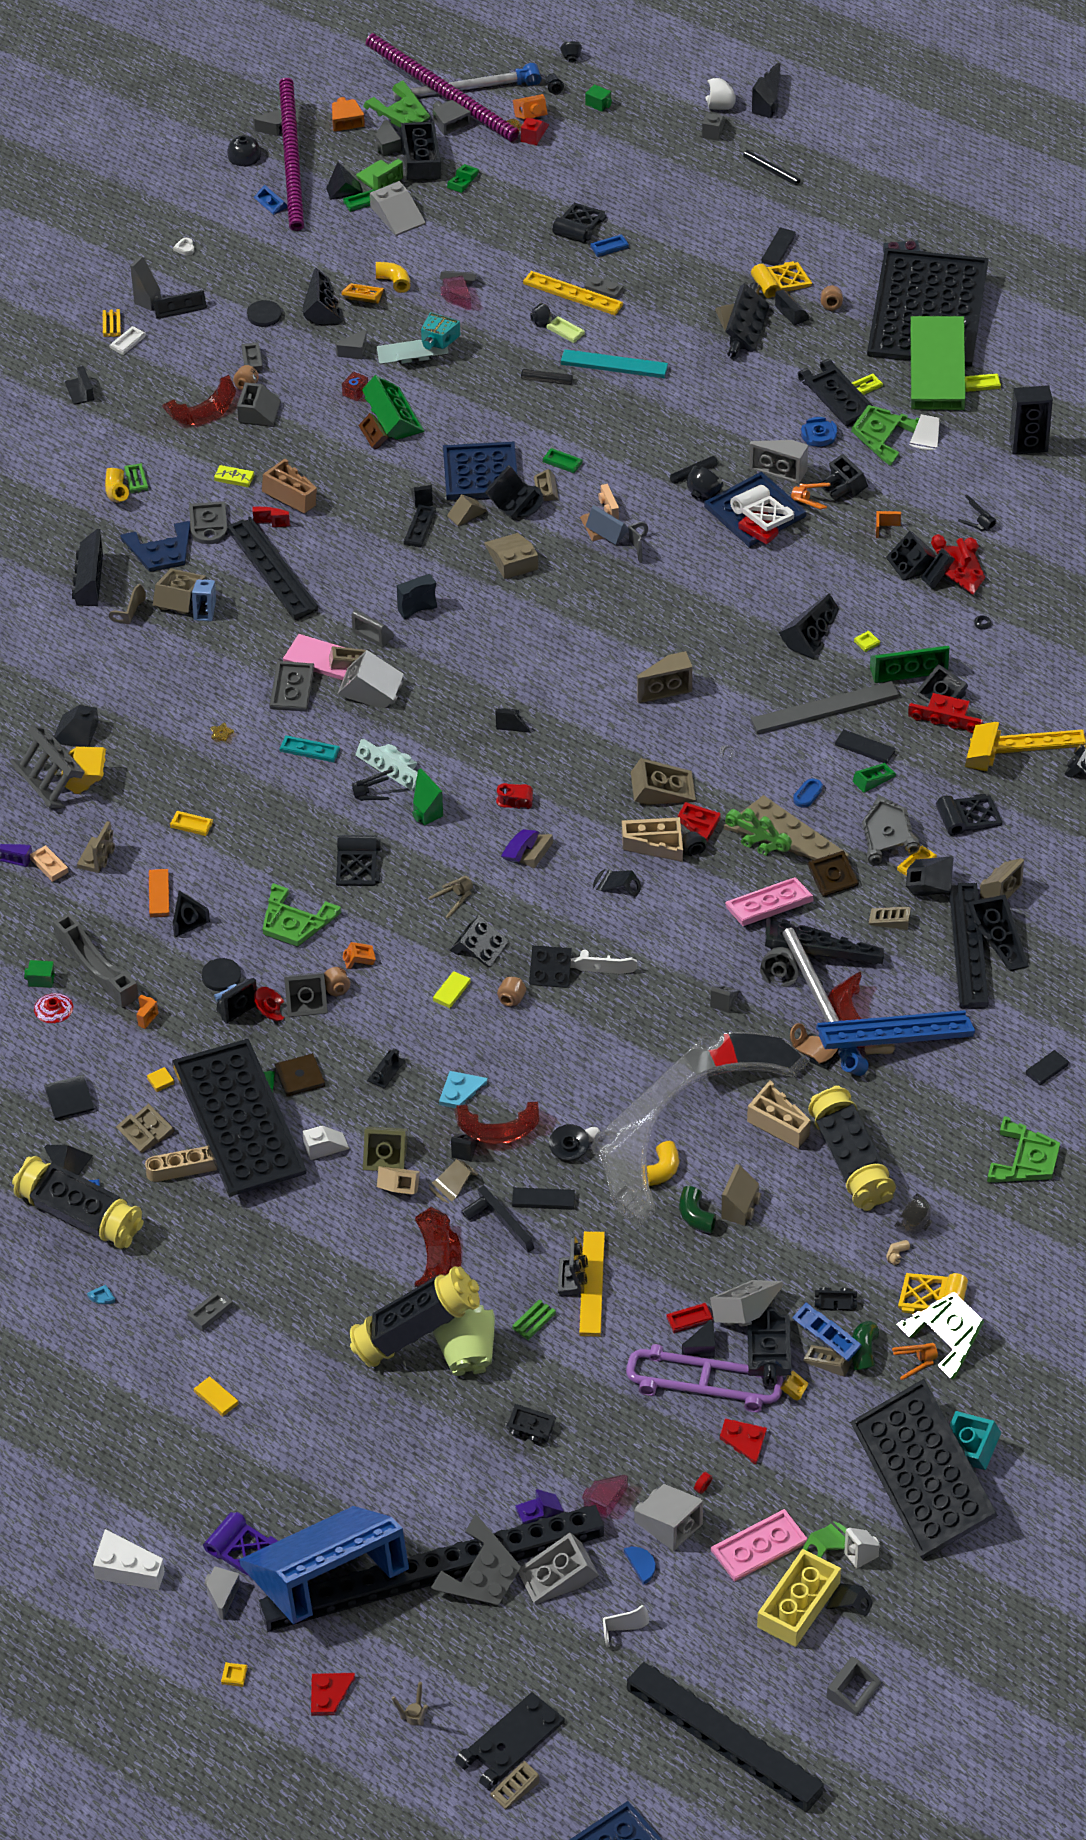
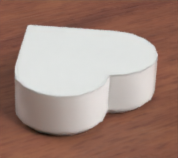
M181 239L173 247V251L186 256L192 255L194 253L192 239Z

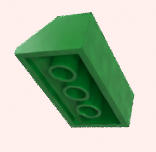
M374 375L362 391L365 395V400L370 404L371 411L377 416V420L383 427L386 435L389 438L393 437L398 440L425 432L401 388Z
M937 646L871 655L870 670L874 683L929 676L938 664L948 670L950 647Z

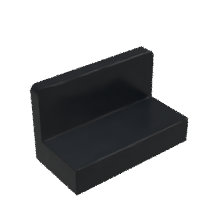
M84 366L77 367L78 378L65 381L74 405L94 400L93 387Z

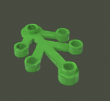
M749 808L742 815L735 809H731L727 813L725 822L728 826L734 827L738 825L754 833V835H745L741 840L742 845L750 848L755 842L765 839L771 841L768 844L761 843L757 848V851L765 856L775 849L787 852L791 848V838L787 834H779L768 817L763 816L758 820L754 811Z

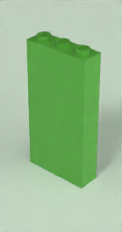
M911 316V409L965 410L964 316Z

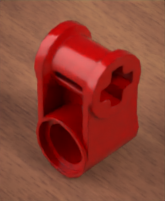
M507 783L497 786L496 792L498 797L496 803L498 806L518 809L520 807H527V809L532 807L533 788L531 786Z

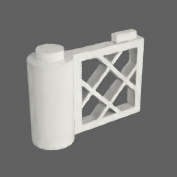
M759 485L731 498L730 501L731 507L736 514H745L765 531L794 519V511L789 507H784L772 498L769 489L764 485ZM770 503L773 507H766L764 505ZM751 511H761V514L753 513ZM763 512H770V513H774V514H773V515H767V514H763ZM776 513L784 514L785 516H776ZM763 520H770L772 522L767 524Z

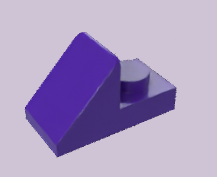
M539 1489L535 1490L536 1499L515 1505L522 1524H529L564 1512L556 1494Z

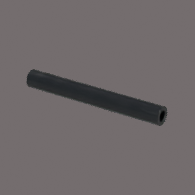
M746 150L743 154L744 158L795 186L797 185L796 183L799 184L801 181L797 176L749 150Z

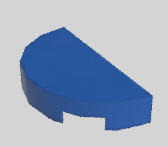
M641 1547L624 1548V1553L642 1584L648 1583L655 1573L653 1556Z

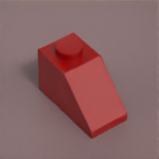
M527 117L521 126V142L537 146L549 124Z

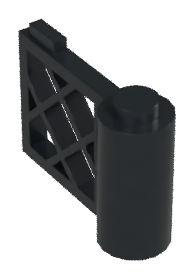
M574 202L561 218L557 217L555 219L552 232L585 243L586 240L591 239L592 230L599 222H603L607 215L605 211ZM575 208H577V209H580V210H582V211H580V212H575L574 210H575ZM590 214H597L598 216L591 217Z
M977 794L974 797L954 799L952 796L944 795L936 802L937 810L950 836L962 834L967 830L996 827L1003 823L990 795ZM987 801L989 807L986 809L978 804ZM961 805H967L971 809L968 811L962 808ZM976 809L982 812L983 815L979 816L972 812ZM986 815L994 817L995 821L985 819ZM968 817L976 820L977 823H969Z
M338 835L336 886H375V883H379L380 872L376 871L377 851H381V839H377V835ZM341 858H351L353 861L346 866L341 862ZM363 858H372V862L367 866L361 860ZM356 864L362 868L357 874L350 870ZM346 872L352 876L349 880H340L341 876ZM367 872L371 876V880H362L360 876Z

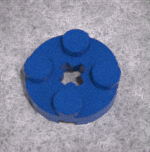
M813 417L808 419L806 424L802 425L801 437L809 446H826L835 442L837 426L833 421L831 423L826 421L824 417Z

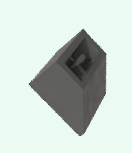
M245 382L237 405L238 422L273 426L281 399L262 384Z

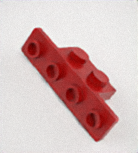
M933 693L928 707L910 703L908 707V716L915 720H927L932 724L940 723L948 725L953 729H966L970 733L974 732L975 725L983 724L982 719L966 716L970 701Z

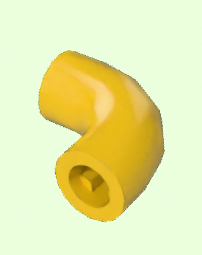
M376 262V279L393 281V288L398 293H405L410 289V278L408 272L403 267L395 263Z
M106 469L105 491L108 499L116 503L126 500L129 496V490L123 484L124 470Z
M673 1141L662 1142L656 1147V1153L659 1158L657 1164L643 1166L642 1176L646 1186L664 1183L677 1172L679 1155Z

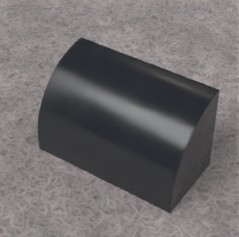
M779 290L775 292V307L794 326L809 320L808 313L786 291Z

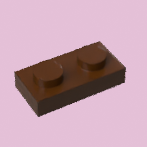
M371 413L358 425L373 449H378L388 438L375 415Z

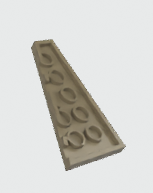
M764 795L747 807L754 811L758 820L766 816L771 820L772 825L779 834H787L792 840L789 851L796 853L795 855L815 860L843 851ZM727 824L724 825V830L734 831L741 836L754 835V833L738 825L730 827ZM766 839L759 841L761 843L766 844L771 843V841H768Z

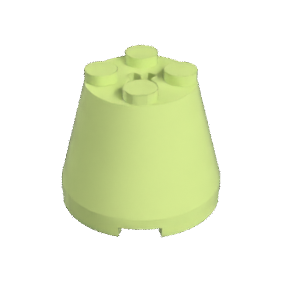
M479 1305L474 1310L468 1309L461 1318L455 1317L449 1323L443 1324L433 1331L454 1376H461L467 1371H473L474 1374L486 1372V1367L492 1363L495 1328L493 1309L485 1310L483 1305Z

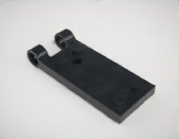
M829 358L820 362V369L823 371L820 374L813 376L808 368L798 371V379L803 381L802 383L806 384L845 426L855 423L868 405L873 406Z
M531 1692L468 1749L461 1750L455 1758V1763L463 1770H466L469 1767L466 1765V1762L471 1765L478 1759L489 1768L482 1774L479 1783L487 1790H491L493 1786L490 1783L495 1786L565 1722V1718ZM502 1745L505 1747V1750L500 1751L497 1747Z

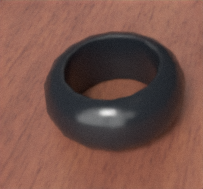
M980 615L975 618L974 625L978 629L985 630L991 626V620L985 615ZM979 620H986L987 623H986V624H980L978 621H979Z

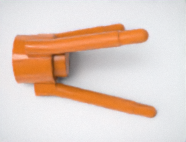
M800 483L799 487L795 486L793 488L791 498L794 501L805 503L820 510L826 509L827 506L809 500L810 492L807 491V488L828 487L831 484Z
M933 1342L924 1345L892 1348L894 1355L917 1353L919 1361H924L921 1365L901 1376V1380L910 1377L927 1366L934 1365L933 1360L938 1358L937 1348Z

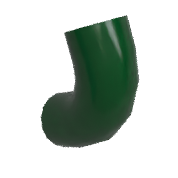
M685 1186L679 1201V1210L683 1220L694 1229L712 1234L716 1224V1214L706 1212L699 1207L703 1194L698 1188Z
M872 1321L860 1323L853 1331L852 1337L862 1345L852 1356L854 1370L875 1366L872 1341L877 1339L879 1328Z

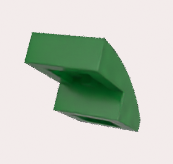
M466 164L462 165L456 170V176L448 181L447 188L462 193L478 175L479 169Z

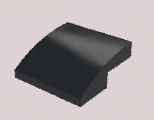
M84 1075L44 1084L54 1120L94 1110Z

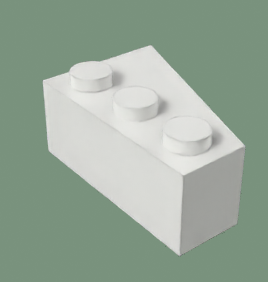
M105 1529L93 1564L95 1579L159 1590L165 1572L163 1558Z

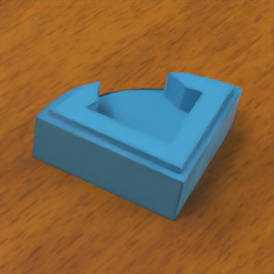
M106 1284L87 1293L88 1298L98 1304H111L115 1302V1298Z

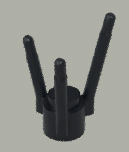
M966 494L965 498L969 500V504L980 513L977 519L979 524L958 519V522L977 528L980 531L984 529L989 531L990 528L995 526L996 518L987 513Z
M389 769L351 783L354 798L359 797L360 801L389 800V797L367 796L366 794L369 793L368 786L388 780V776L380 777L392 773L394 770Z

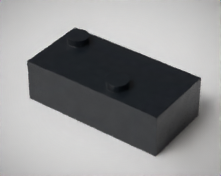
M401 123L400 139L407 180L441 179V158L435 123Z
M1049 385L1013 388L1009 437L1013 455L1048 452L1053 405Z

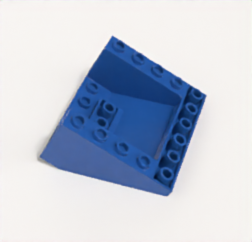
M352 1506L239 1559L240 1566L293 1624L313 1615L307 1581L365 1553L389 1578L409 1569L403 1528L391 1516Z

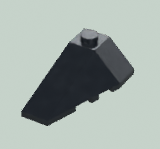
M776 63L769 73L766 72L764 77H760L753 86L752 114L771 118L773 113H777L779 108L777 101L781 63Z
M317 268L313 271L304 300L303 316L315 324L342 323L343 312L341 308L337 309L335 303H338V299L332 294L334 289L330 279Z
M830 593L817 601L779 632L789 649L810 658L817 655L823 649L825 644L821 642L823 636L828 637L829 631L827 626L834 623L839 610Z
M1006 895L968 902L974 923L1007 969L1012 971L1028 967L1029 965Z

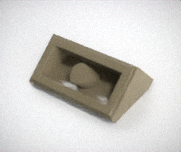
M547 469L535 475V486L541 489L544 501L559 500L553 472Z
M538 835L532 849H525L520 863L535 868L553 844V835Z

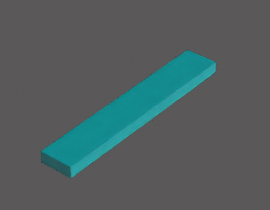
M564 349L561 358V365L664 379L668 368V363L567 349Z

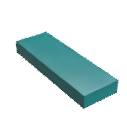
M285 735L279 749L283 753L334 763L340 746Z

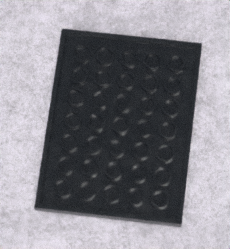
M885 248L867 356L911 360V316H964L965 366L972 367L989 258Z

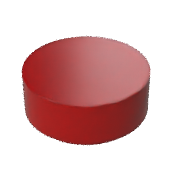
M704 1472L695 1483L694 1490L699 1494H703L712 1482V1475Z

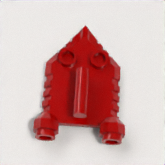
M940 534L934 535L931 544L936 553L938 554L943 548L955 558L945 574L974 595L985 579L984 572L975 554L979 547L976 539L970 537L964 541L963 538H959L956 541L958 546H948L943 536Z

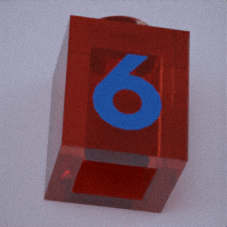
M353 371L342 383V395L358 401L364 395L362 389L368 383V377Z

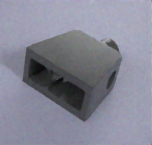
M450 100L442 104L440 101H436L433 104V121L443 135L471 124L470 111L457 102Z

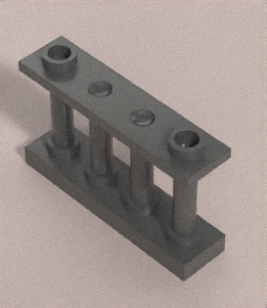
M31 725L28 732L33 737L32 744L22 760L11 759L10 763L15 767V771L21 774L43 799L47 807L62 809L64 805L58 797L67 782L73 777L82 778L85 772L45 727ZM40 745L43 748V753L32 769L28 764ZM50 756L53 759V764L42 781L38 775ZM61 768L63 776L52 792L48 786L58 769Z

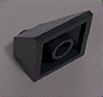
M78 705L63 714L54 738L61 745L89 747L99 723L97 708Z

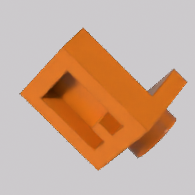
M351 942L343 952L346 968L351 969L355 962L373 965L376 961L373 946Z
M140 995L138 997L140 1009L137 1012L138 1026L145 1029L158 1015L157 1001L153 998Z

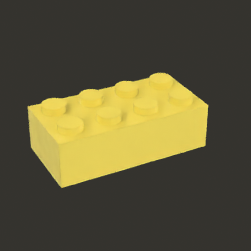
M802 1549L759 1610L757 1627L796 1647L840 1584L841 1568Z

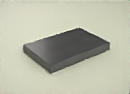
M277 661L270 709L308 710L315 669L314 663Z

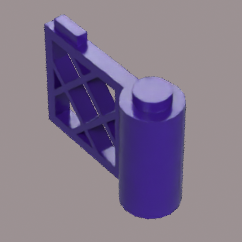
M230 1512L205 1541L203 1548L207 1553L218 1559L221 1558L249 1576L240 1566V1560L233 1559L229 1554L232 1551L242 1550V1556L245 1557V1549L257 1548L258 1551L260 1547H267L278 1540L272 1536L267 1538L247 1525L246 1519L242 1514ZM248 1533L255 1538L256 1543L244 1544L243 1537Z

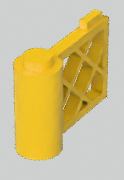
M786 262L784 265L771 267L757 264L751 270L752 277L761 286V291L766 298L774 297L775 292L779 290L792 291L812 286V282L798 262ZM793 268H796V269L798 270V272L795 273V272H792V271H789V270H790V269H793ZM774 272L782 273V275L780 276L778 274H775ZM785 275H788V276L794 277V278H793V280H792V279L786 278ZM798 278L804 280L805 282L800 283L796 281V279ZM781 281L789 285L782 286Z
M906 1273L898 1308L902 1309L903 1313L914 1314L915 1311L922 1312L931 1307L925 1303L932 1298L938 1301L953 1292L964 1301L968 1279L958 1273L950 1274L948 1277ZM916 1280L921 1284L912 1289L909 1281ZM933 1283H941V1287L934 1291L929 1287V1285ZM925 1288L929 1294L920 1298L917 1292ZM912 1295L917 1300L912 1304L904 1303L905 1299Z

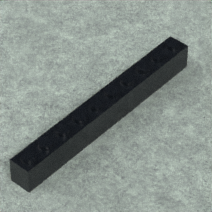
M643 1662L627 1679V1691L807 1813L823 1795L824 1783L817 1776L810 1775L798 1763L788 1760L782 1752L775 1751L764 1740L751 1735L745 1727L738 1726L727 1715L720 1714L713 1709L708 1702L698 1699L692 1691L685 1690L674 1679L664 1676L655 1666H650Z

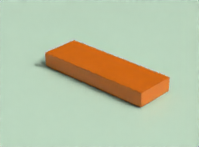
M168 869L149 870L150 917L169 916Z

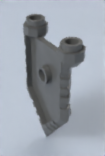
M878 795L873 806H871L862 821L867 845H869L866 855L872 865L881 863L883 859L882 851L890 849L891 855L898 854L897 847L904 845L908 853L914 854L920 848L918 838L913 835L912 828H910L911 823H909L910 819L908 818L907 809L881 795Z

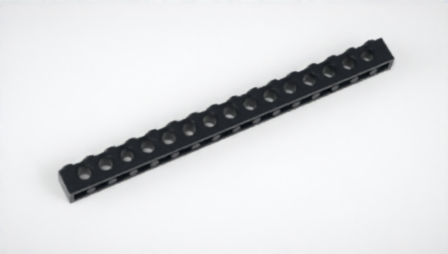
M596 1505L584 1506L571 1512H563L550 1518H542L529 1524H520L511 1529L499 1530L493 1534L516 1561L539 1555L569 1533L573 1534L582 1543L604 1537V1524ZM476 1539L465 1542H457L444 1548L439 1547L426 1553L415 1554L407 1558L409 1569L391 1577L393 1579H388L389 1577L378 1565H375L369 1569L359 1572L354 1571L345 1576L333 1577L320 1583H311L308 1585L313 1615L295 1624L431 1586L441 1571L454 1579L463 1577L479 1554L483 1544ZM268 1596L259 1600L260 1612L267 1632L294 1625Z

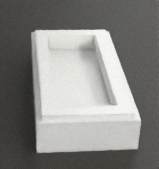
M132 326L112 342L110 348L124 355L145 338L146 333Z

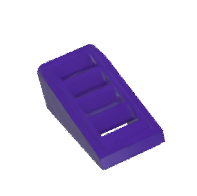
M0 844V861L28 867L31 861L32 846L25 844Z

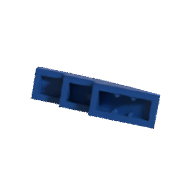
M805 1303L792 1317L807 1332L846 1361H849L862 1346L832 1320L816 1311L808 1303Z

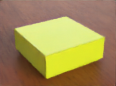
M870 631L854 638V642L864 652L880 645V640Z

